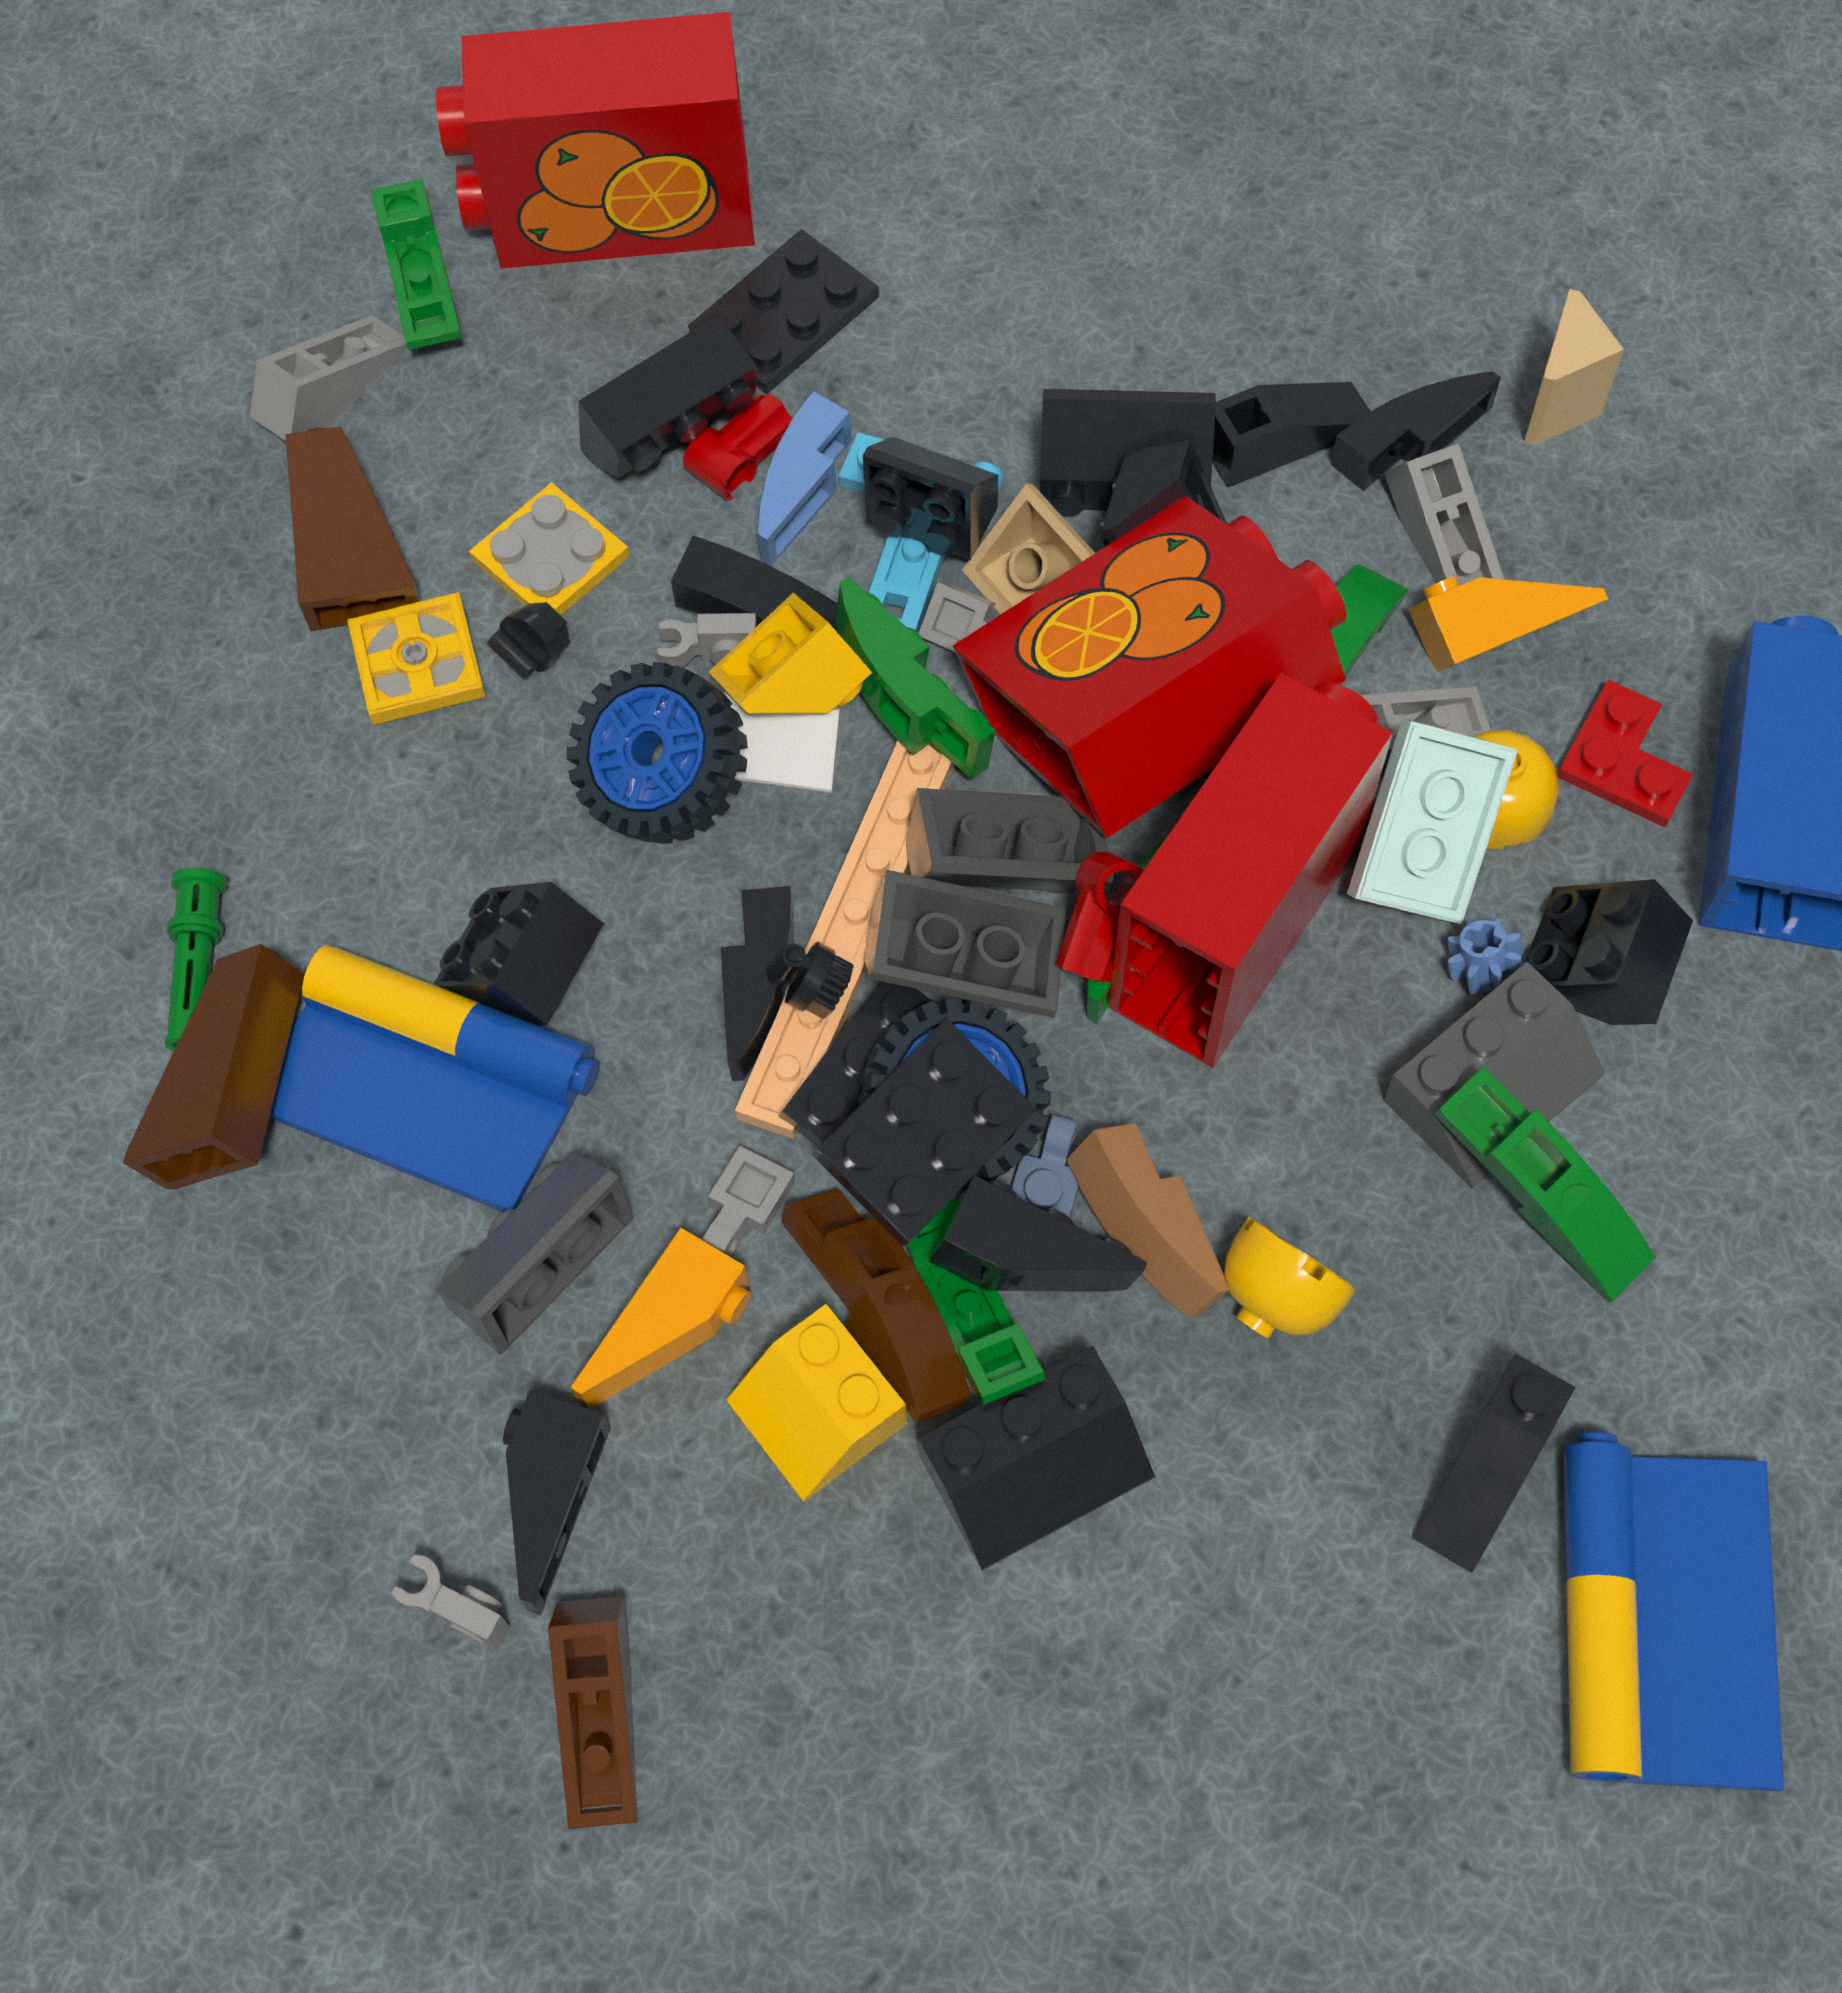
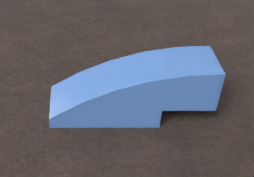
M815 391L811 393L790 422L777 446L766 475L760 502L758 539L761 561L770 566H773L837 491L835 460L852 442L850 412Z

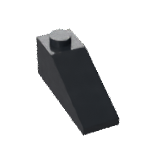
M1515 1354L1412 1539L1473 1573L1576 1387Z
M529 1390L523 1408L516 1406L512 1410L504 1429L503 1444L508 1445L506 1449V1462L519 1599L529 1612L541 1615L611 1428L602 1412Z

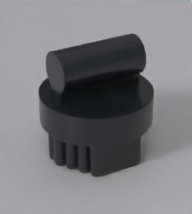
M547 602L529 603L524 608H518L505 617L500 623L499 630L491 636L487 645L524 680L534 671H545L558 660L560 653L568 647L570 640L568 639L567 621Z
M818 941L807 954L800 945L791 943L786 945L767 965L766 975L773 983L781 984L786 982L790 984L785 998L786 1004L801 1012L807 1010L825 1019L835 1010L836 1005L840 1001L839 998L843 996L844 990L848 987L854 965L835 955V950Z

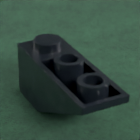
M1352 382L1257 385L1216 402L1213 462L1228 487H1231L1335 445L1336 435L1363 415L1369 413L1370 409Z
M975 1175L959 1196L929 1260L930 1263L986 1291L1127 1290L1144 1272L1147 1262L1133 1256L1130 1249L1123 1243L1111 1238H1098L1076 1227L1074 1222L1062 1212L1047 1208L1040 1209L1017 1197L1016 1192L1008 1185L996 1180H983Z

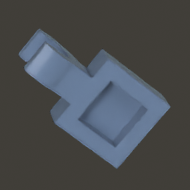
M1053 1115L1041 1159L1025 1155L1019 1163L1012 1186L1017 1197L1040 1209L1047 1208L1062 1212L1069 1218L1071 1217L1078 1194L1079 1185L1071 1168L1066 1166V1159L1070 1155L1076 1136L1077 1121Z

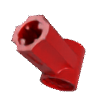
M770 393L765 396L759 394L719 431L709 427L694 438L685 451L683 466L725 500L730 501L734 498L731 493L745 480L748 483L753 481L758 464L777 448L793 418L785 409L784 404Z
M1102 851L1090 855L1082 862L1076 877L1079 896L1055 965L1082 977L1110 983L1114 972L1113 962L1120 905L1144 871L1141 867L1112 852ZM1120 871L1122 882L1119 890L1113 896L1105 898L1104 885L1106 880L1114 872Z

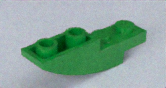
M849 577L841 581L835 619L837 633L872 672L863 681L860 692L873 712L891 734L913 755L931 743L970 779L975 778L989 767L996 730L990 726L983 714L977 710H972L953 694L939 676L930 674L926 670L929 646L917 631L906 627L884 608L881 601L875 595L865 592Z
M1484 1066L1478 1069L1433 1113L1522 1204L1517 1210L1608 1303L1613 1302L1656 1258L1626 1211L1585 1160L1537 1109L1528 1112Z

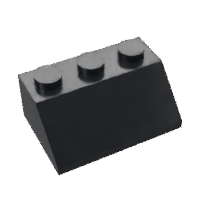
M719 315L580 399L578 401L580 450L592 464L617 478H620L632 469L642 471L655 463L662 454V451L679 440L684 443L696 438L705 430L708 422L725 411L728 414H732L745 407L756 392L758 366Z
M1043 389L1040 493L1063 516L1077 515L1083 510L1108 511L1113 494V481L1119 475L1125 452L1190 440L1211 486L1216 393Z
M1093 1345L1045 1370V1380L985 1405L982 1403L918 1437L919 1456L981 1571L1155 1478L1127 1404Z

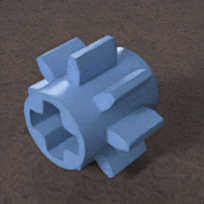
M1496 918L1494 921L1468 920L1467 926L1462 930L1460 937L1449 936L1447 939L1450 954L1448 959L1451 980H1458L1465 977L1469 985V993L1472 995L1477 991L1490 993L1522 966V957L1520 956L1523 953L1520 933L1506 935L1501 925V919Z

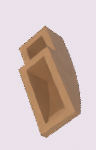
M1136 1123L1093 1130L1066 1159L1084 1197L1109 1236L1126 1245L1133 1256L1147 1262L1142 1276L1166 1300L1188 1318L1203 1314L1223 1297L1230 1288L1181 1175L1159 1178Z

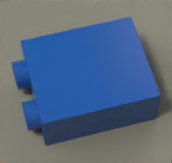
M1788 616L1780 618L1771 624L1754 621L1727 676L1725 684L1699 926L1842 951V636L1838 634L1837 629L1832 624L1812 616Z

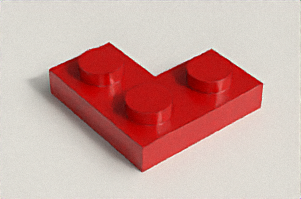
M1608 679L1563 761L1557 776L1559 779L1666 828L1693 774L1639 749L1662 703Z

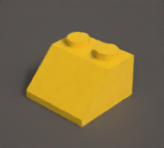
M794 593L708 671L718 684L747 713H830L836 706H842L850 702L860 692L863 681L872 673L829 622Z
M827 1304L773 1342L726 1399L727 1403L803 1502L908 1424L904 1401Z

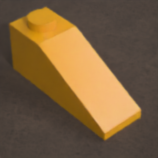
M1455 575L1423 589L1427 600L1408 610L1429 660L1436 671L1439 672L1608 600L1604 588L1481 577L1459 585Z
M680 1228L572 1384L571 1389L578 1403L592 1409L716 1335L724 1322L731 1326L734 1325L746 1310L751 1299V1292L747 1290L750 1283L746 1267L683 1228Z

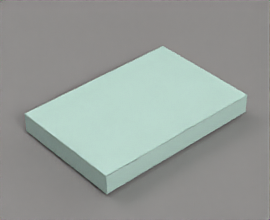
M1402 718L1347 894L1355 899L1462 925L1518 750L1502 744Z

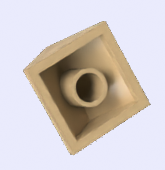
M1569 289L1527 429L1525 443L1536 445L1601 416L1624 349L1580 291Z
M1026 483L977 548L972 559L968 560L962 568V571L987 600L995 603L994 608L1002 614L1095 554V552L1033 484Z

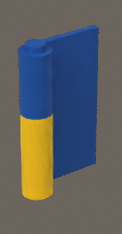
M325 944L312 957L303 979L302 993L306 1006L290 1031L269 1118L504 1212L509 1208L516 1210L558 1135L578 1094L587 1096L594 1087L599 1074L600 1063L593 1060L594 1049L591 1045L341 948Z
M1587 1432L1577 1435V1443L1568 1445L1563 1449L1571 1776L1581 1780L1783 1792L1784 1776L1767 1461L1632 1457L1631 1449L1625 1445L1618 1444V1437L1614 1434Z

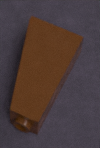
M342 427L312 428L304 432L285 434L298 602L310 631L348 626L347 619L420 602L421 600L409 568Z
M258 944L219 958L215 963L123 1160L125 1165L165 1189H178L258 1165L304 974L283 960L279 953L262 944Z

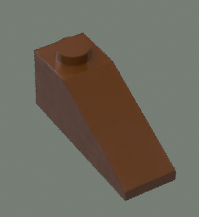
M624 1596L557 1602L548 1626L568 1829L637 1823L631 1661ZM610 1805H622V1806H612V1807L582 1809V1808H589V1807H600V1806H610Z

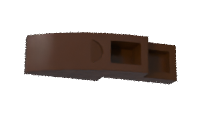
M838 1188L786 1205L781 1223L850 1311L845 1328L904 1401L906 1411L914 1422L919 1423L967 1404L971 1393L950 1334L931 1294L901 1244L874 1217L863 1220Z

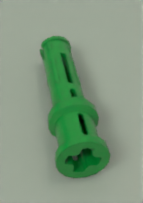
M185 868L174 872L172 875L171 886L177 891L175 916L168 921L167 933L170 936V940L175 943L170 987L168 1031L165 1038V1047L171 1051L175 1050L210 976L212 946L217 945L223 935V926L218 921L220 895L225 893L227 888V879L219 872L210 869ZM199 901L198 910L196 911V903ZM193 972L190 1007L186 1010L190 973Z

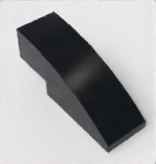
M1493 371L1459 376L1426 385L1388 401L1363 415L1336 435L1331 466L1364 492L1385 471L1392 468L1401 459L1404 462H1408L1447 448L1492 409L1501 377Z
M694 535L671 580L675 606L698 614L756 613L758 626L794 593L829 622L837 632L835 622L837 603L764 562Z
M790 886L742 890L745 945L721 947L727 1060L732 1081H743L748 1076L758 1059L783 1002L788 983L776 984L771 982L766 975V967L786 945L794 943V909Z

